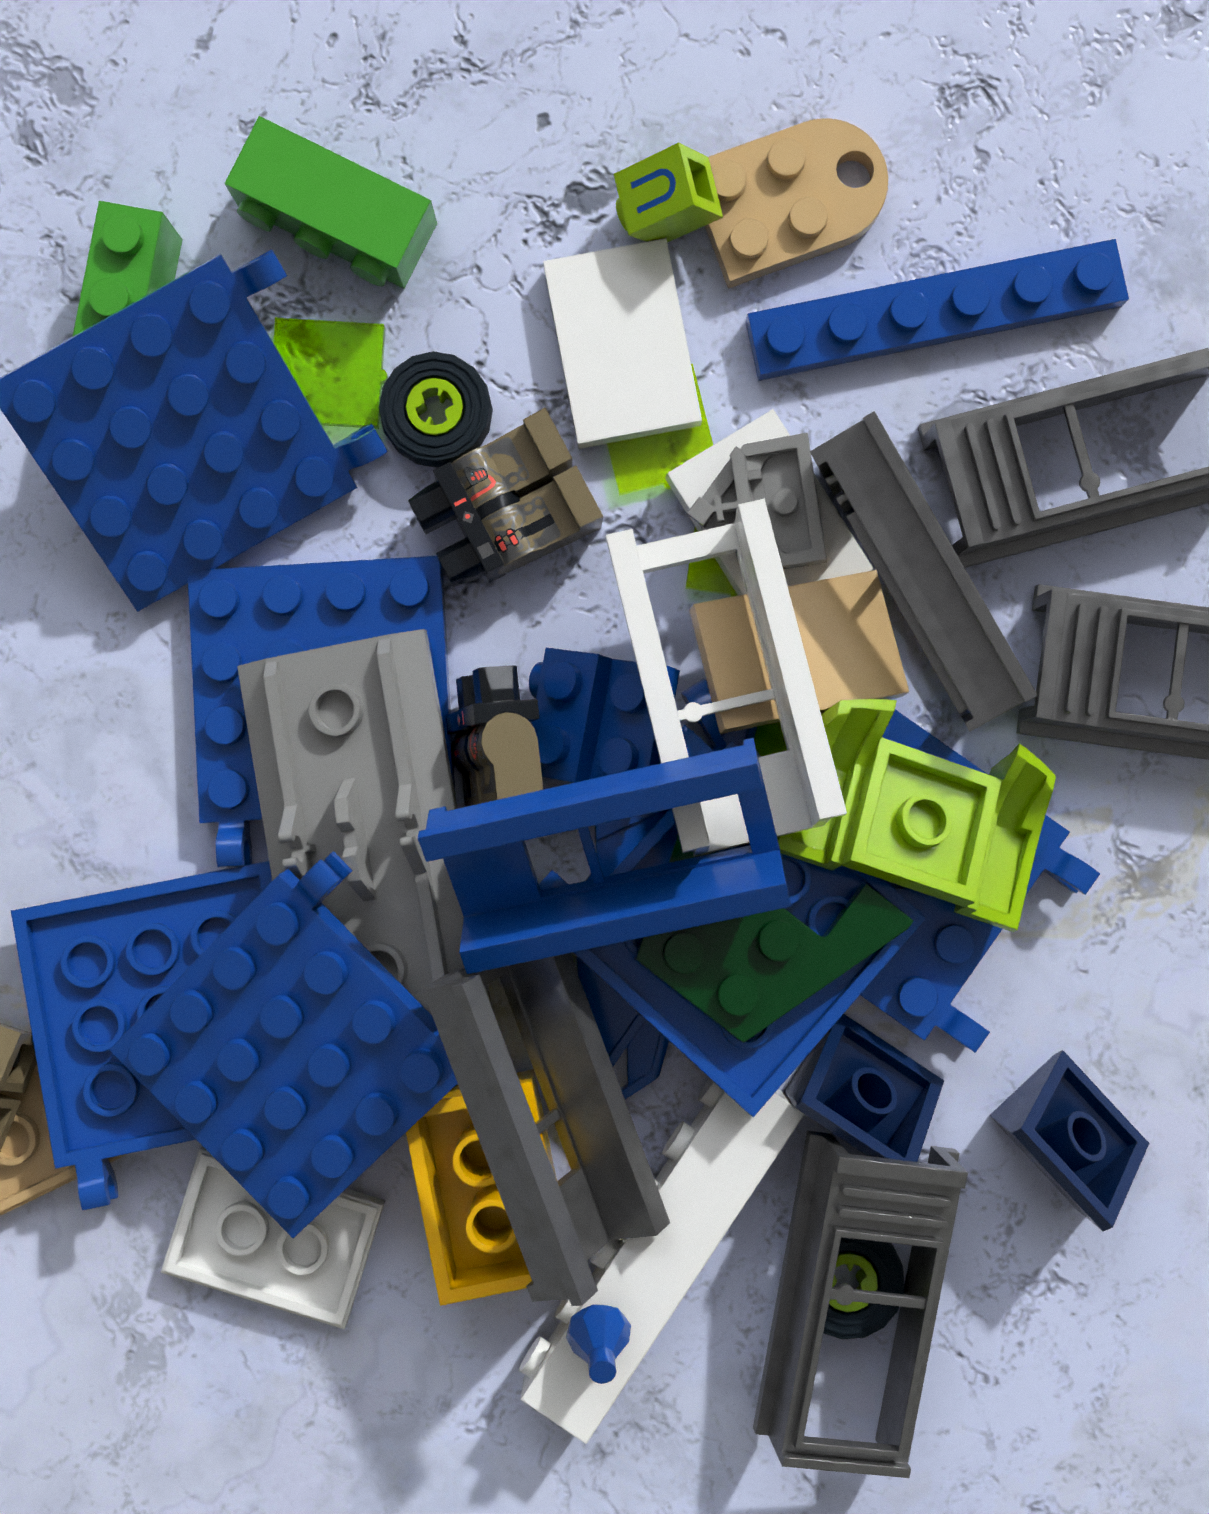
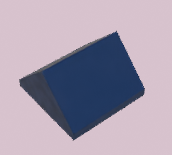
M843 1014L807 1055L784 1092L796 1109L865 1155L918 1162L944 1080Z
M1062 1050L1044 1063L989 1116L1076 1210L1100 1230L1106 1231L1113 1228L1150 1143Z

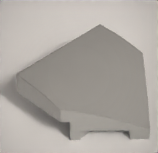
M808 433L747 443L741 449L736 446L729 455V461L702 498L698 497L687 512L692 519L704 528L711 529L733 524L738 504L765 498L783 569L827 563Z

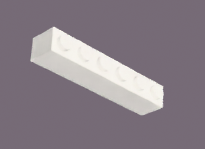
M710 1078L708 1079L698 1097V1101L704 1104L703 1108L691 1126L682 1121L674 1130L662 1152L669 1159L654 1179L670 1224L657 1236L610 1240L592 1256L591 1263L597 1266L592 1276L598 1291L581 1306H571L569 1299L561 1301L555 1313V1317L561 1320L548 1341L541 1336L534 1341L519 1367V1371L525 1375L521 1393V1400L587 1444L804 1116V1113L796 1109L787 1095L778 1089L759 1112L752 1117ZM593 1304L618 1308L631 1324L629 1343L615 1359L616 1376L612 1381L604 1384L596 1383L590 1378L588 1363L573 1353L566 1339L571 1317Z

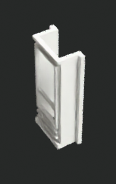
M765 498L738 504L733 524L636 546L633 529L607 534L606 541L660 762L665 763L689 757L680 721L686 720L689 723H696L705 715L774 700L787 751L758 757L777 837L821 827L831 818L846 815L845 803ZM737 553L771 689L704 705L691 702L683 710L677 711L644 574ZM738 794L672 808L683 853L692 851L693 856H698L750 843Z

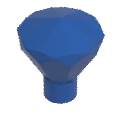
M593 1304L571 1317L566 1339L573 1353L588 1363L589 1376L594 1382L600 1384L608 1383L616 1376L615 1359L629 1343L631 1324L618 1308L608 1305Z

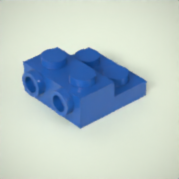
M546 647L543 662L535 664L529 676L530 693L538 700L539 719L532 721L531 724L535 728L538 738L542 778L575 783L660 764L636 662L612 659L600 654ZM666 666L675 699L680 670Z

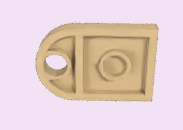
M830 118L814 119L708 157L723 218L706 225L705 228L728 289L850 245L860 239L872 227L886 199L888 171L881 150L867 133L855 125L842 120ZM847 161L859 162L867 169L870 181L863 187H848L838 178L836 168Z

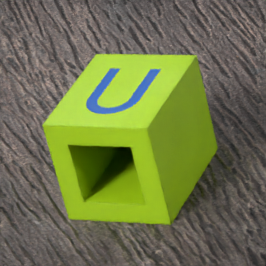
M679 142L613 174L619 198L616 200L617 215L629 236L646 242L666 238L668 243L723 218L708 156Z

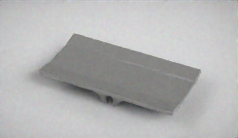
M421 629L388 634L266 658L237 666L272 881L287 869L300 880L319 860L322 859L324 861L334 851L353 871L322 903L418 1001L416 991L463 965L459 950L464 917L443 859L426 862L418 841L419 831L426 830L429 810L446 806L447 811L458 809L427 630ZM486 985L484 988L491 1004L489 988ZM420 1001L419 1003L431 1014L427 1001Z

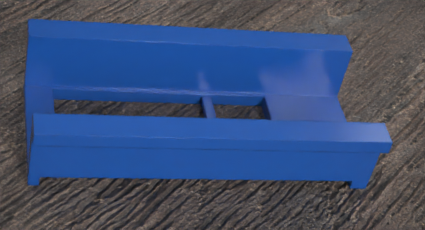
M754 738L743 740L744 745L454 810L447 811L446 806L429 810L426 830L419 831L418 841L426 862L443 859L464 917L459 954L466 973L482 972L791 907L781 851ZM738 794L750 846L603 876L589 826ZM578 829L593 879L541 890L525 840Z

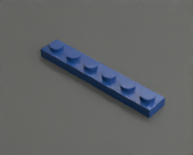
M1116 239L752 312L747 314L746 326L758 381L1120 308L1129 300L1117 242Z

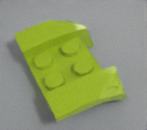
M841 700L825 711L821 716L847 814L831 818L821 827L778 836L781 854L831 871L842 865L955 904V913L1011 932L1017 931L1040 833L1056 779L1054 773L1020 743L1009 755L993 766L988 775L883 738L882 736L895 711L897 700Z

